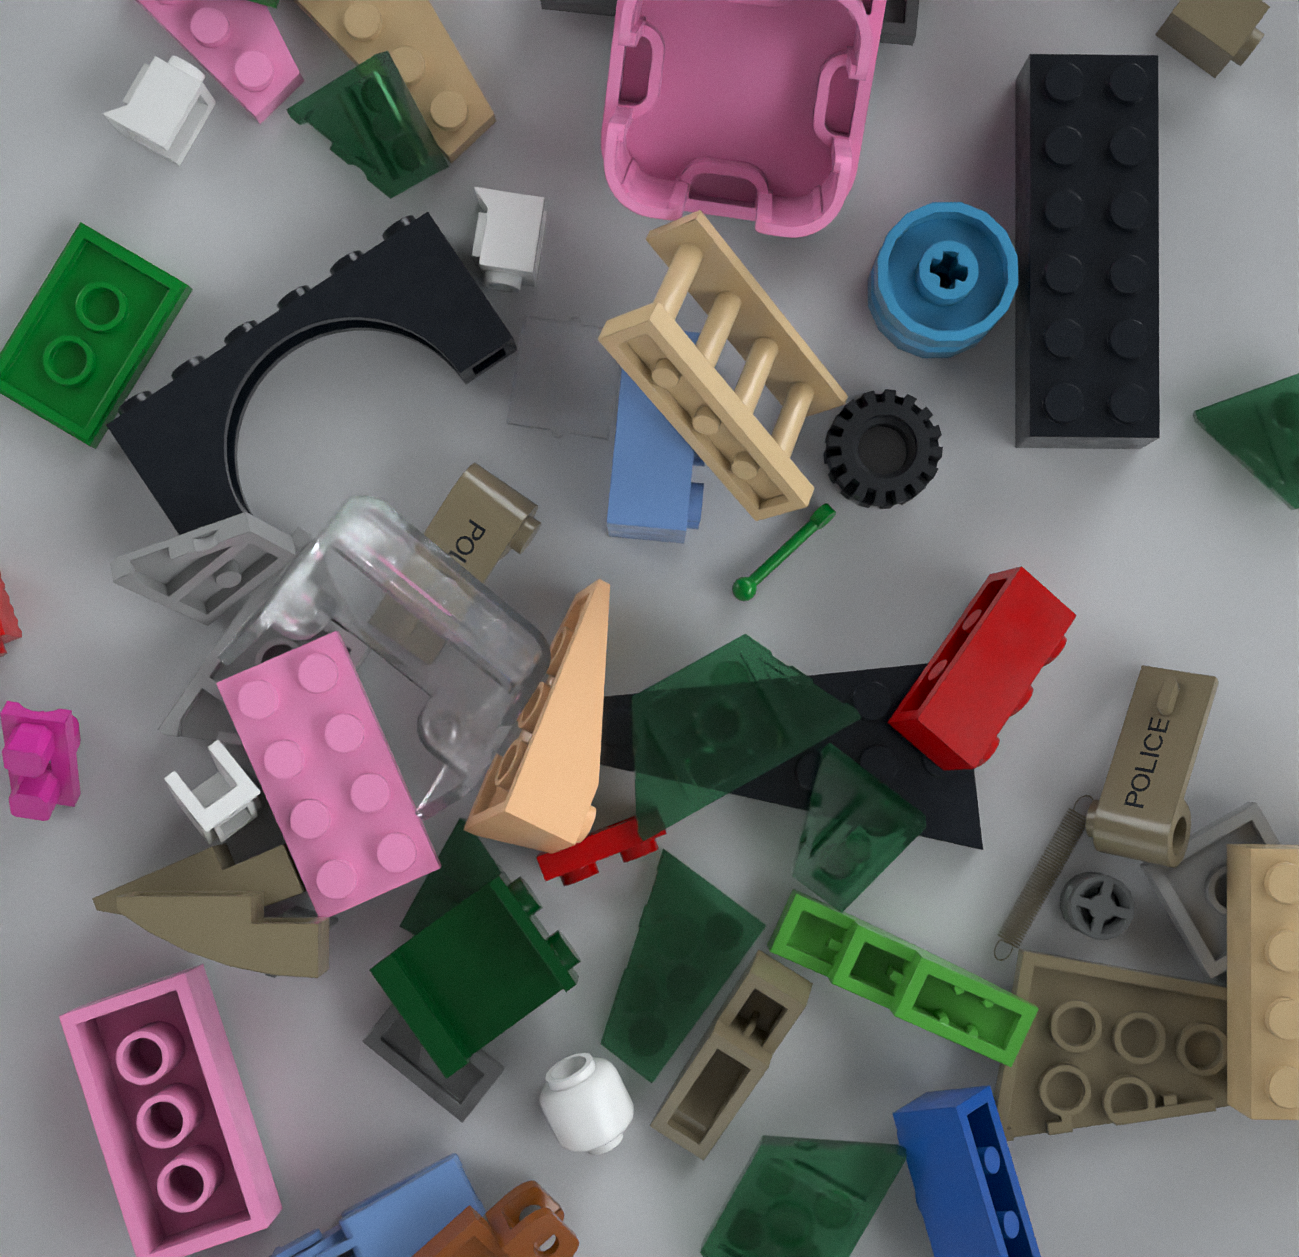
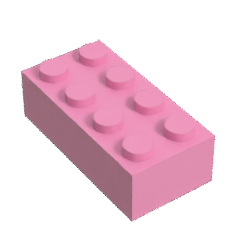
M201 964L89 1002L60 1015L59 1019L136 1257H185L268 1228L283 1207L204 965Z

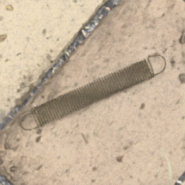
M1084 795V796H1082V797H1085V796L1090 797V798L1092 799V801H1094L1093 798H1092L1090 795ZM1078 800L1075 802L1074 807H1073V810L1070 809V808H1068L1070 811H1072V812H1074V813L1080 815V816L1083 817L1084 819H1086L1085 816H1083V815L1079 814L1078 812L1074 811L1075 805H1076V803L1078 802ZM1067 811L1069 814L1083 822L1068 814L1065 815L1080 824L1063 816L1065 819L1077 826L1064 819L1062 821L1078 830L1071 828L1063 822L1060 823L1076 833L1061 825L1059 826L1075 836L1060 828L1057 829L1072 838L1055 830L1057 833L1068 838L1069 840L1054 833L1068 843L1052 836L1065 845L1051 839L1062 847L1051 841L1049 843L1061 850L1049 844L1048 846L1063 855L1046 847L1060 857L1045 850L1057 859L1043 853L1054 860L1052 861L1042 855L1043 858L1053 864L1040 858V860L1050 866L1038 861L1047 868L1039 864L1037 865L1044 870L1038 867L1035 868L1046 875L1035 869L1034 871L1045 878L1032 872V874L1042 880L1030 875L1039 882L1029 878L1036 884L1030 881L1027 882L1035 887L1026 883L1032 889L1024 886L1029 891L1023 889L1026 893H1021L1028 898L1020 895L1025 899L1023 900L1018 897L1024 903L1016 900L1021 905L1015 903L1018 907H1013L1017 910L1012 908L1014 912L1010 911L1016 917L1008 914L1013 919L1007 917L1010 921H1005L1009 924L1004 922L1006 926L1002 925V927L1005 929L1000 928L1002 931H999L1002 935L997 934L1003 938L999 941L1012 945L1011 952L1013 947L1019 948L1015 944L1021 946L1018 942L1022 943V941L1019 939L1024 940L1022 938L1025 937L1023 934H1027L1024 931L1028 932L1026 928L1030 929L1027 925L1032 926L1030 924L1033 923L1031 920H1035L1032 917L1036 918L1034 914L1038 915L1035 911L1039 912L1038 909H1041L1039 906H1042L1044 904L1043 901H1046L1043 897L1047 898L1046 895H1049L1047 892L1052 890L1051 887H1054L1052 884H1055L1054 881H1057L1055 878H1058L1059 873H1062L1060 870H1063L1062 867H1065L1063 864H1066L1067 859H1070L1068 856H1071L1070 853H1073L1071 851L1074 850L1072 847H1076V842H1079L1078 839H1080L1079 836H1082L1081 834L1085 831L1086 820ZM994 949V956H995V958H996L997 960H999V961L1005 960V959H998V958L996 957V955H995V949Z

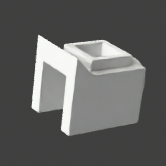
M174 55L171 56L168 63L155 56L150 66L146 63L142 66L123 99L126 106L102 114L120 134L180 166L215 106L216 101L203 84L205 75L196 67Z
M474 187L479 205L485 212L478 213L472 251L475 266L480 267L484 277L483 286L492 290L509 293L520 292L521 285L537 287L548 212L544 211L545 197Z
M219 740L208 746L219 772L193 791H190L175 771L164 778L179 807L209 845L217 839L221 843L258 817L257 810L262 807L258 798L261 792Z

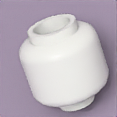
M584 1052L568 1056L552 1066L546 1073V1083L541 1089L539 1103L561 1146L574 1152L588 1151L591 1155H600L615 1148L622 1141V1132L631 1123L634 1113L633 1102L617 1069L609 1060L592 1057L590 1053Z

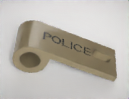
M474 462L461 475L447 495L368 622L427 663L432 664L498 561L505 557L511 549L518 554H522L531 543L542 524L533 518L538 510V505Z
M1145 665L1141 666L1100 799H1096L1091 803L1086 816V834L1088 837L1093 838V844L1097 851L1172 868L1177 867L1181 863L1188 847L1191 831V813L1184 797L1219 684L1217 677Z

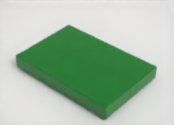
M80 222L0 352V394L96 449L108 430L106 425L115 419L118 414V408L126 401L193 289L186 283Z

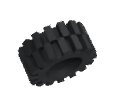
M885 389L882 394H875L873 390L863 393L861 398L857 400L852 399L837 414L827 432L824 442L826 443V449L823 456L824 464H828L830 470L828 477L832 484L837 483L842 489L840 494L849 500L852 497L859 501V506L866 508L880 506V509H890L894 505H903L912 500L934 478L939 469L936 468L938 461L942 458L943 447H939L938 439L942 434L939 425L933 426L930 418L933 416L931 411L927 407L922 410L914 404L917 398L909 394L904 398L896 396V390ZM879 426L888 427L898 432L903 438L906 445V458L898 470L888 474H879L869 470L862 463L858 453L859 440L871 428Z

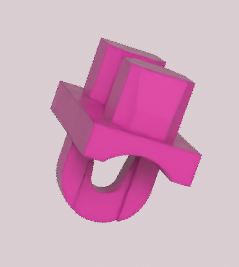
M7 701L0 716L5 745L2 750L4 768L8 770L11 794L9 796L10 812L15 817L40 821L49 820L56 804L75 807L81 794L76 755L81 742L79 722L72 715V710L57 709L49 712H37L23 707L19 702Z

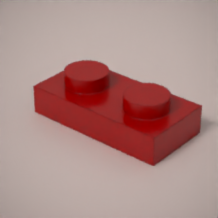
M654 807L588 833L582 842H576L574 846L555 853L542 851L536 856L545 882L560 876L563 886H568L599 873L596 862L620 853L623 863L658 850L659 847L655 838L663 836L667 832L658 808Z

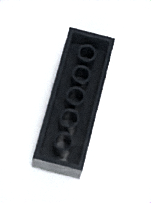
M1030 54L1015 79V251L1018 256V287L1015 292V448L1141 449L1160 438L1158 55Z

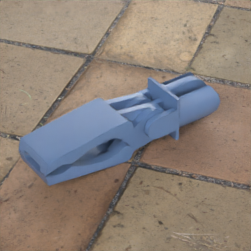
M452 1153L349 1207L341 1213L343 1218L339 1220V1224L321 1234L319 1228L312 1230L282 1247H276L273 1254L269 1257H412L467 1206L470 1205L482 1217L486 1210L481 1200L478 1199L458 1155Z

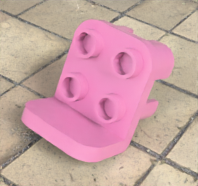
M617 0L601 130V152L604 160V172L614 196L626 208L645 217L677 220L682 218L684 211L696 212L701 210L703 214L755 221V230L757 232L779 237H804L826 227L840 212L856 177L887 0Z

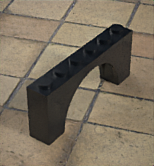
M426 212L417 219L413 215H409L396 221L383 233L384 241L364 254L362 251L357 250L345 255L330 268V277L312 289L308 285H304L292 290L278 302L277 308L279 310L259 324L252 320L236 327L225 337L224 342L226 346L206 359L203 356H196L185 361L172 372L171 377L173 381L153 394L150 391L138 393L118 408L120 416L106 426L179 535L244 512L253 516L243 494L237 463L238 439L242 420L253 394L267 374L281 360L305 344L340 332H386L402 336L428 348L454 369L465 384H468L517 351L513 336L429 212Z

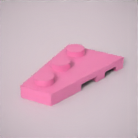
M135 0L260 124L304 82L287 45L265 5L248 0Z

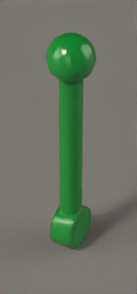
M828 503L820 506L812 514L810 520L749 577L736 579L732 586V593L735 598L740 601L752 599L756 594L757 585L814 532L825 527L834 518L836 511Z

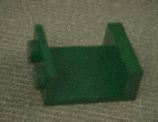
M503 871L369 969L446 1079L467 1065L474 1053L563 989L567 992L577 985L579 975L573 967L581 962L579 956L560 930L549 935L535 915L543 907L521 876L512 882Z

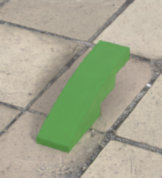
M795 889L792 890L767 944L771 953L828 977L831 984L890 1009L895 1017L1009 1067H1012L1039 1010L1036 1005L935 954Z

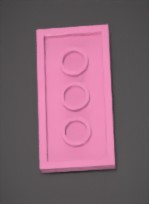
M334 631L216 683L318 917H332L441 868L442 865L339 631Z

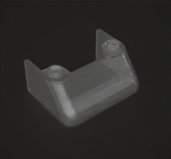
M357 496L349 500L332 517L272 586L218 656V659L229 666L270 626L290 639L307 640L322 631L332 618L335 619L430 696L419 713L417 733L426 750L445 764L415 812L417 816L426 821L473 791L546 674L551 662L550 647L544 635L534 625L388 504L376 497Z

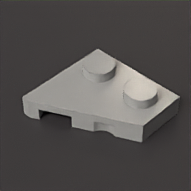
M244 512L116 557L110 562L113 583L209 626L296 557L297 554L292 536Z

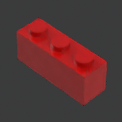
M1022 566L989 574L894 712L888 724L943 771L975 769L990 759L998 748L1000 739L997 735L1009 717L1018 713L1030 700L1034 690L1031 684L1042 667L1051 663L1064 649L1067 642L1064 634L1077 615Z

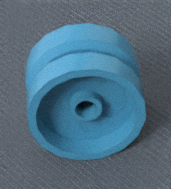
M932 202L907 213L887 233L882 247L876 256L867 279L869 310L878 330L898 349L920 358H951L974 348L1009 310L1018 287V256L1007 231L987 212L962 202ZM940 277L946 280L949 289L940 287Z

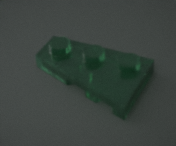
M664 848L656 869L657 874L648 902L645 904L638 925L639 930L627 968H624L600 1043L651 1084L660 1076L768 926Z

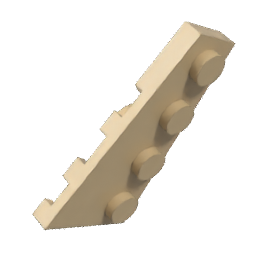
M293 0L451 164L496 122L493 110L429 0Z

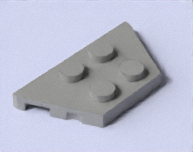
M297 527L294 531L292 538L297 556L254 589L158 728L164 735L210 741L219 740L221 743L243 745L216 683L334 631H339L356 671L360 668L373 647L312 536L300 527Z

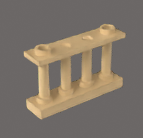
M701 210L649 231L645 240L669 268L656 297L651 304L607 320L597 340L755 521L808 507L814 487L790 459L805 418L845 405L848 395ZM687 292L691 294L708 315L696 344L691 341L675 321ZM727 339L746 361L734 391L715 369ZM764 385L782 405L771 435L753 415Z

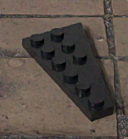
M928 663L604 696L600 765L983 850L974 769L943 771L888 724V721Z

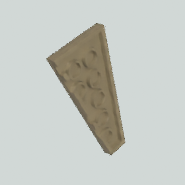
M1019 948L1011 993L1036 1005L1039 1010L1012 1067L999 1062L994 1100L1007 1141H1014V1137L1047 1133L1048 1135L1073 1132V1129L1110 1123L1118 1126L1216 1111V1108L1230 1106L1227 1104V986Z

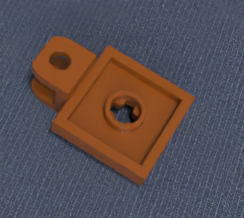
M530 1180L513 1188L485 1213L488 1222L470 1205L467 1206L412 1257H573L579 1247V1240L574 1231L563 1222L564 1212L560 1204L536 1181ZM530 1205L541 1207V1209L519 1220L521 1212ZM552 1235H555L554 1244L549 1249L541 1251L540 1246Z

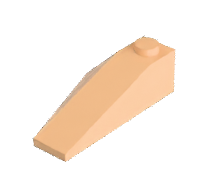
M598 579L575 595L542 661L541 670L548 674L549 677L546 683H538L528 699L522 701L514 717L522 731L518 739L510 745L504 757L496 753L463 830L476 836L547 853H555L574 846L576 842H582L589 833L596 817V808L591 806V803L599 785L610 597L609 583Z

